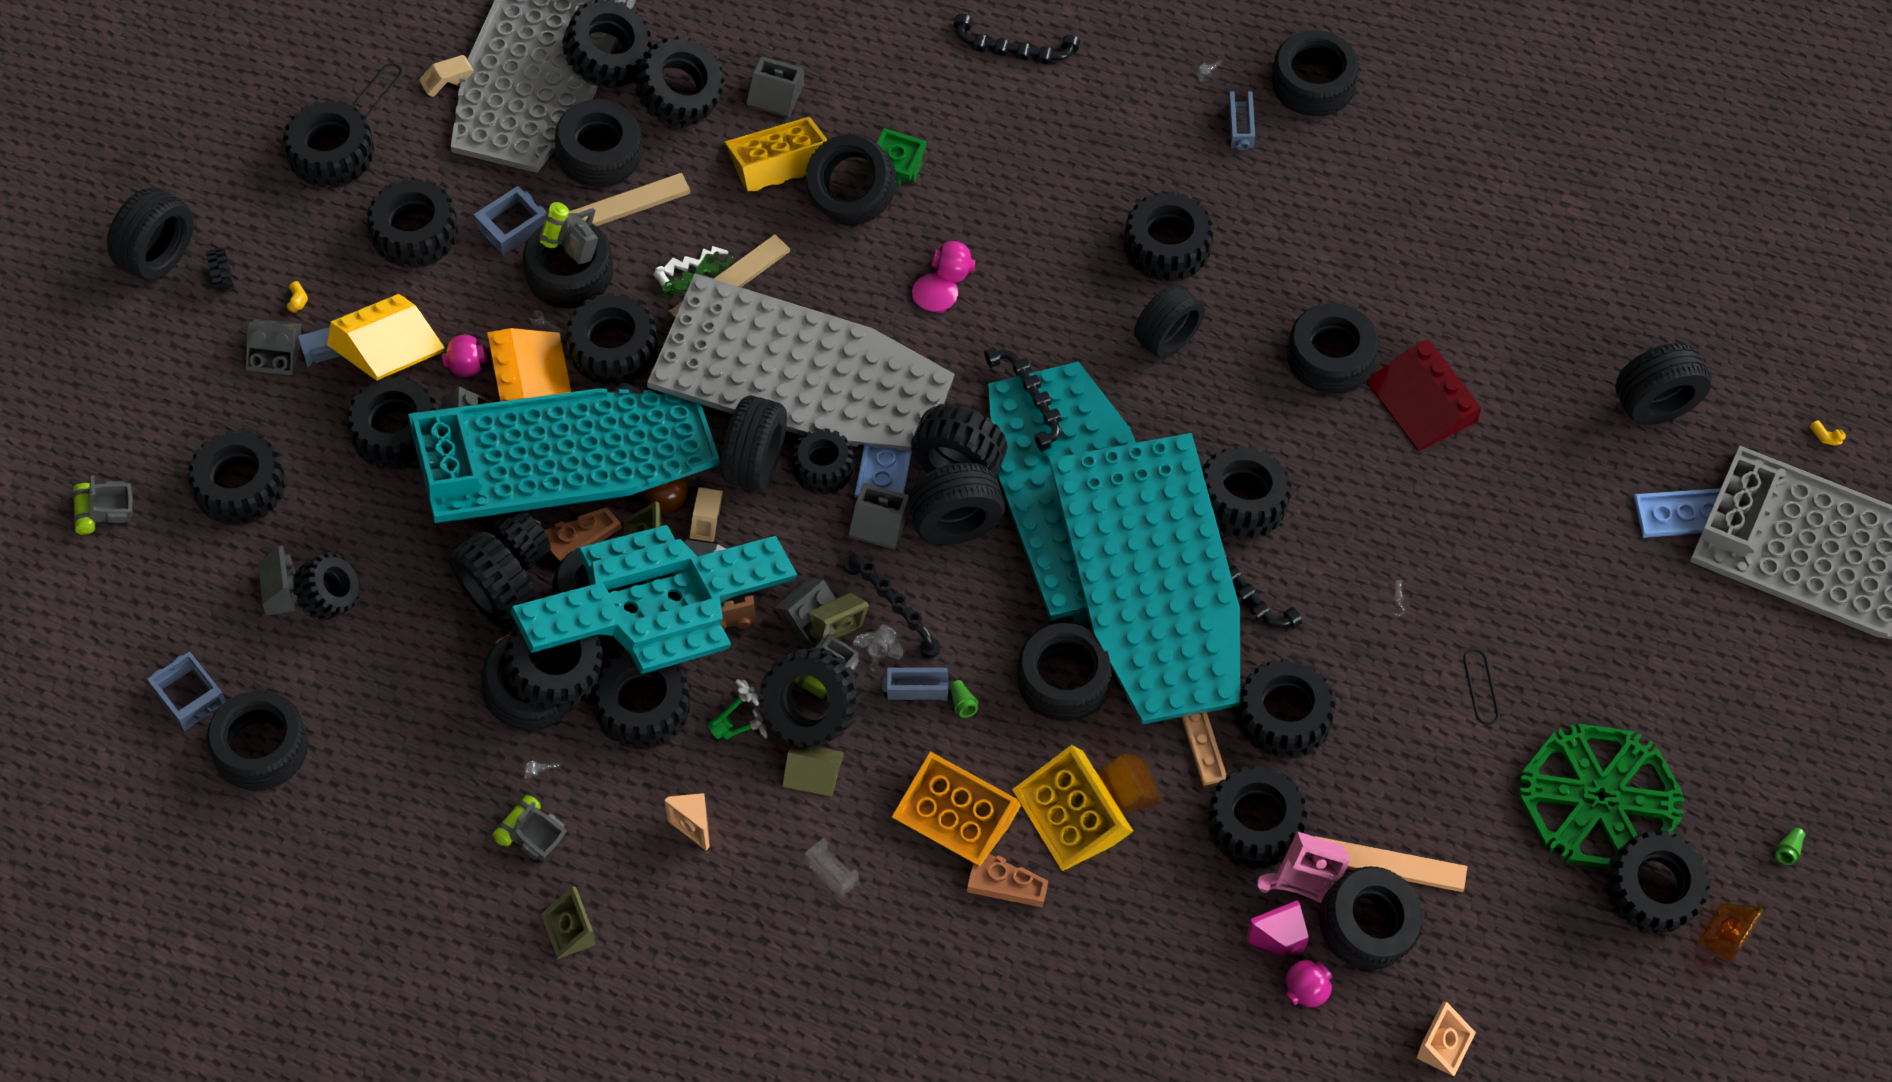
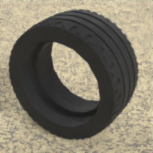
M1178 284L1169 285L1157 293L1142 310L1134 327V336L1154 355L1162 359L1168 358L1183 348L1194 336L1202 323L1205 307L1199 299Z

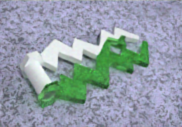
M712 246L711 252L703 249L700 259L685 256L683 262L672 258L665 267H657L653 275L663 287L666 295L674 290L687 292L689 281L691 282L694 276L693 273L688 272L689 265L697 268L696 274L703 276L704 272H710L719 275V268L728 269L731 266L733 254H730L727 262L724 263L718 260L717 254H728V251ZM707 258L714 259L713 264L707 263ZM674 268L683 270L682 280L675 277L674 283L671 280L669 281L665 275L673 276Z

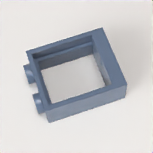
M517 186L473 215L475 225L502 255H505L528 240L529 236L537 228L544 225L546 211L542 206H537L534 203L532 196L527 191L524 192ZM520 202L533 217L505 235L491 220Z
M190 651L185 655L178 656L173 663L155 671L147 679L152 691L183 731H186L215 712L226 702L221 690ZM193 670L208 689V692L178 711L162 689Z

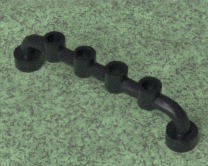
M966 14L956 15L953 24L957 29L959 38L963 42L973 44L972 49L975 51L984 52L985 48L988 47L994 49L995 55L1006 56L1007 51L1016 53L1015 57L1021 60H1028L1029 56H1035L1038 63L1047 65L1050 64V60L1061 61L1071 56L1072 52L1078 51L1080 39L1074 35H1065L1063 37L1061 47L1064 50L1061 52L1052 51L1051 48L1045 46L1041 48L1031 47L1025 42L1019 44L1009 43L1004 38H998L997 40L989 39L983 34L969 35L966 31L971 29L973 20Z
M994 347L984 350L985 360L990 368L1000 365V359H1007L1011 362L1014 373L1020 377L1025 391L1029 392L1032 397L1034 406L1040 410L1045 424L1051 428V433L1048 435L1045 431L1034 435L1036 445L1040 452L1051 449V443L1055 442L1060 436L1061 428L1058 422H1061L1062 418L1057 408L1050 410L1048 405H1051L1048 392H1039L1038 389L1041 388V383L1036 374L1033 376L1028 374L1031 371V367L1027 358L1020 360L1014 352L1009 350L997 351Z
M1222 527L1219 528L1221 540L1227 537L1224 535L1225 530ZM1226 555L1232 581L1239 588L1236 590V595L1242 597L1241 601L1243 603L1249 600L1253 605L1250 608V612L1252 615L1256 614L1257 617L1255 619L1257 621L1263 618L1266 623L1275 628L1291 626L1294 629L1302 624V618L1294 607L1284 611L1283 618L1274 617L1268 605L1260 600L1252 585L1243 579L1239 569L1231 564Z
M855 554L848 555L843 561L845 572L850 575H856L861 572V577L866 581H870L876 587L877 595L885 597L892 604V611L896 614H901L907 621L908 628L912 631H917L922 637L923 641L920 644L921 654L926 658L936 657L940 652V643L937 639L933 638L930 631L922 623L921 613L911 611L906 606V597L902 594H895L891 590L890 580L885 577L880 578L876 574L875 564L872 561H864Z

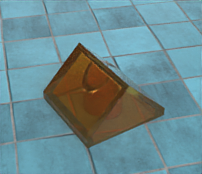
M1122 754L1098 772L1100 779L1122 814L1163 802L1144 757Z
M1721 903L1697 943L1733 963L1758 923L1764 909L1759 906Z

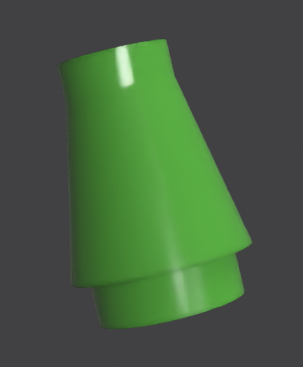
M961 680L952 682L949 689L952 694L955 712L963 718L974 715L978 710L977 699Z
M1797 827L1791 828L1790 832L1776 846L1775 856L1779 862L1785 865H1792L1800 859L1803 839L1805 837V832Z

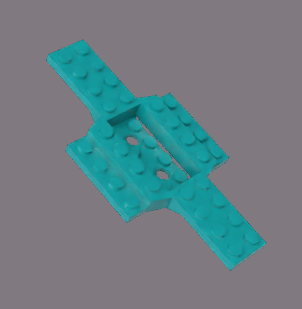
M664 525L580 547L578 555L588 572L589 586L512 606L510 612L531 653L598 634L613 636L631 654L640 674L728 650L731 642L721 626L723 619L721 603L732 597L793 581L796 579L797 573L776 536L697 556L681 539L675 540L669 527ZM683 570L682 573L676 574L672 577H668L665 579H656L653 582L642 585H634L631 588L620 591H612L610 593L608 592V590L619 588L622 586L634 584L637 582L645 581L648 579L660 577L663 575ZM669 592H676L680 595L681 600L674 601L669 599L667 594ZM633 604L637 608V612L630 613L626 611L624 605Z

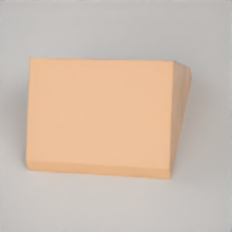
M704 793L667 797L665 799L668 822L703 849L707 850L710 846Z
M1442 1002L1421 1044L1417 1059L1455 1076L1476 1032L1448 1002Z

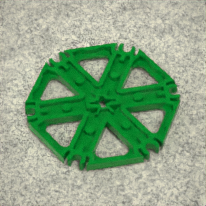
M1578 723L1576 726L1573 724L1569 726L1568 730L1571 735H1565L1562 729H1558L1557 736L1554 731L1521 773L1520 783L1527 784L1529 788H1520L1519 800L1543 846L1546 848L1552 842L1549 848L1550 853L1554 849L1560 848L1563 851L1560 857L1562 861L1567 858L1568 854H1571V857L1566 862L1569 864L1604 869L1611 866L1609 863L1611 858L1585 855L1580 851V845L1598 822L1616 854L1617 850L1637 836L1626 814L1659 819L1663 824L1661 830L1668 831L1669 836L1682 819L1683 810L1674 808V805L1682 806L1684 802L1680 787L1657 746L1653 751L1649 752L1653 742L1650 741L1646 746L1640 745L1641 734H1637L1634 740H1630L1634 736L1635 731ZM1590 739L1615 742L1621 747L1619 753L1604 772L1587 743ZM1559 752L1566 759L1576 779L1541 775L1539 769L1552 753ZM1643 765H1650L1654 768L1662 782L1664 792L1627 787V785ZM1599 792H1602L1603 796L1606 797L1604 801H1599L1597 796ZM1545 802L1573 806L1575 809L1556 832H1552L1546 828L1536 805ZM1646 861L1642 862L1641 866H1644Z

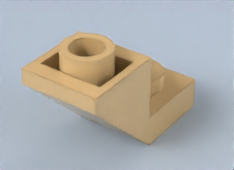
M461 55L432 64L419 81L427 95L434 97L447 82L460 86V78L465 76L467 79L474 70L466 56Z
M698 488L690 539L714 542L717 519L721 508L722 490Z

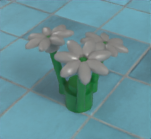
M737 679L735 682L740 687L738 688V692H740L739 697L720 715L708 722L707 725L718 740L723 736L726 740H729L734 735L753 729V731L759 729L761 735L766 739V726L762 723L763 717L757 708L753 709L755 720L750 721L748 725L731 731V727L734 725L728 715L743 701H752L758 706L761 697L754 693V687L749 688L745 680Z

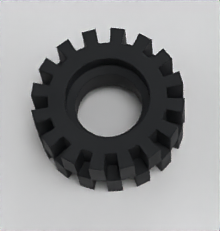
M225 247L206 251L215 291L220 292L234 289L233 276Z

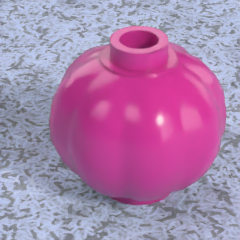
M949 241L942 244L940 250H934L931 267L938 269L935 273L940 278L958 283L964 280L968 273H973L975 260L971 259L970 250L966 245L958 241Z
M466 334L451 339L446 353L442 354L444 367H449L455 375L460 377H471L479 374L483 370L480 363L488 362L485 345L479 344L475 337Z
M1311 960L1299 961L1292 965L1286 974L1285 983L1288 991L1285 995L1294 1006L1298 1003L1306 1007L1320 1006L1331 995L1332 984L1329 980L1332 978V975L1320 961L1316 964Z

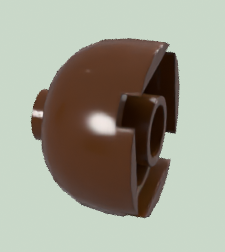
M685 477L641 492V498L645 506L647 507L655 501L659 502L660 511L663 515L671 514L670 512L683 508L689 496Z

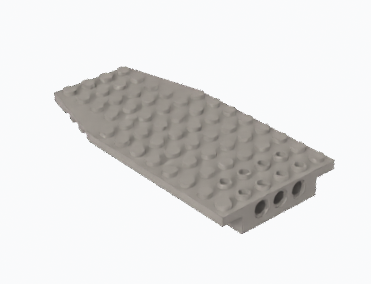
M595 0L494 1L467 59L474 72L467 79L465 76L460 78L461 84L458 91V105L456 106V119L451 141V151L453 153L538 173L555 151V129L560 117L572 106L583 101L593 100L598 86L593 85L594 82L589 80L586 82L582 79L583 76L575 74L572 70L573 66L568 65L565 59L567 55H564L562 48L564 45L563 36L575 11L579 7H583L585 3L589 1L594 3ZM615 0V2L619 4L620 2L626 3V7L630 9L633 8L636 1ZM603 32L589 34L597 48L603 52L613 54L618 43L616 37Z
M695 273L649 377L647 388L731 414L734 413L742 398L749 395L781 403L786 408V431L805 437V433L809 431L814 433V429L824 431L827 428L830 429V432L836 430L840 436L844 435L847 438V442H850L855 447L861 444L871 445L875 449L892 447L896 451H911V440L923 414L934 406L945 404L955 374L873 328Z
M1739 446L1690 562L1876 637L1892 639V505Z

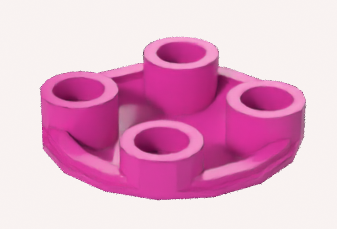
M936 273L927 274L920 277L914 283L912 289L913 302L924 310L939 314L944 313L957 300V285L954 282L940 278Z

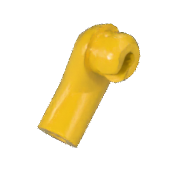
M295 281L289 285L293 296L290 302L287 303V309L291 313H297L308 301L307 294L298 281Z
M1819 420L1809 426L1817 439L1823 444L1838 446L1842 444L1846 437L1845 433L1840 429L1828 432Z

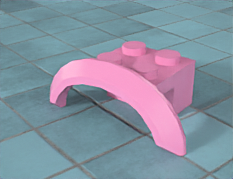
M1297 831L1278 873L1260 876L1257 884L1263 893H1267L1272 889L1286 890L1321 903L1331 881H1338L1343 877L1350 859L1343 845Z

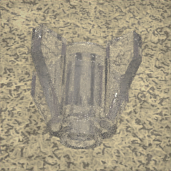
M883 624L873 632L858 635L853 642V645L862 648L867 646L869 655L873 657L870 670L874 672L881 658L889 656L900 660L903 655V649L895 630Z

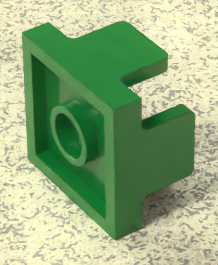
M884 128L877 144L880 145L892 160L896 170V186L900 187L901 178L914 182L922 167V156L926 149V141ZM868 161L867 168L873 169L871 162Z

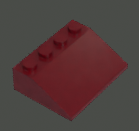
M1429 339L1408 348L1366 380L1367 384L1418 452L1478 422L1481 412L1480 405Z

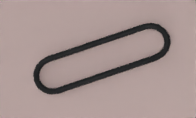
M389 63L385 65L352 104L355 106L387 67L396 66L399 68V75L365 115V118L372 113L402 76L403 69L399 64Z
M1470 649L1464 654V665L1475 715L1481 723L1492 725L1499 720L1500 711L1488 658L1482 650ZM1471 652L1481 653L1485 660L1496 709V718L1490 722L1482 720L1479 716L1467 663V656Z

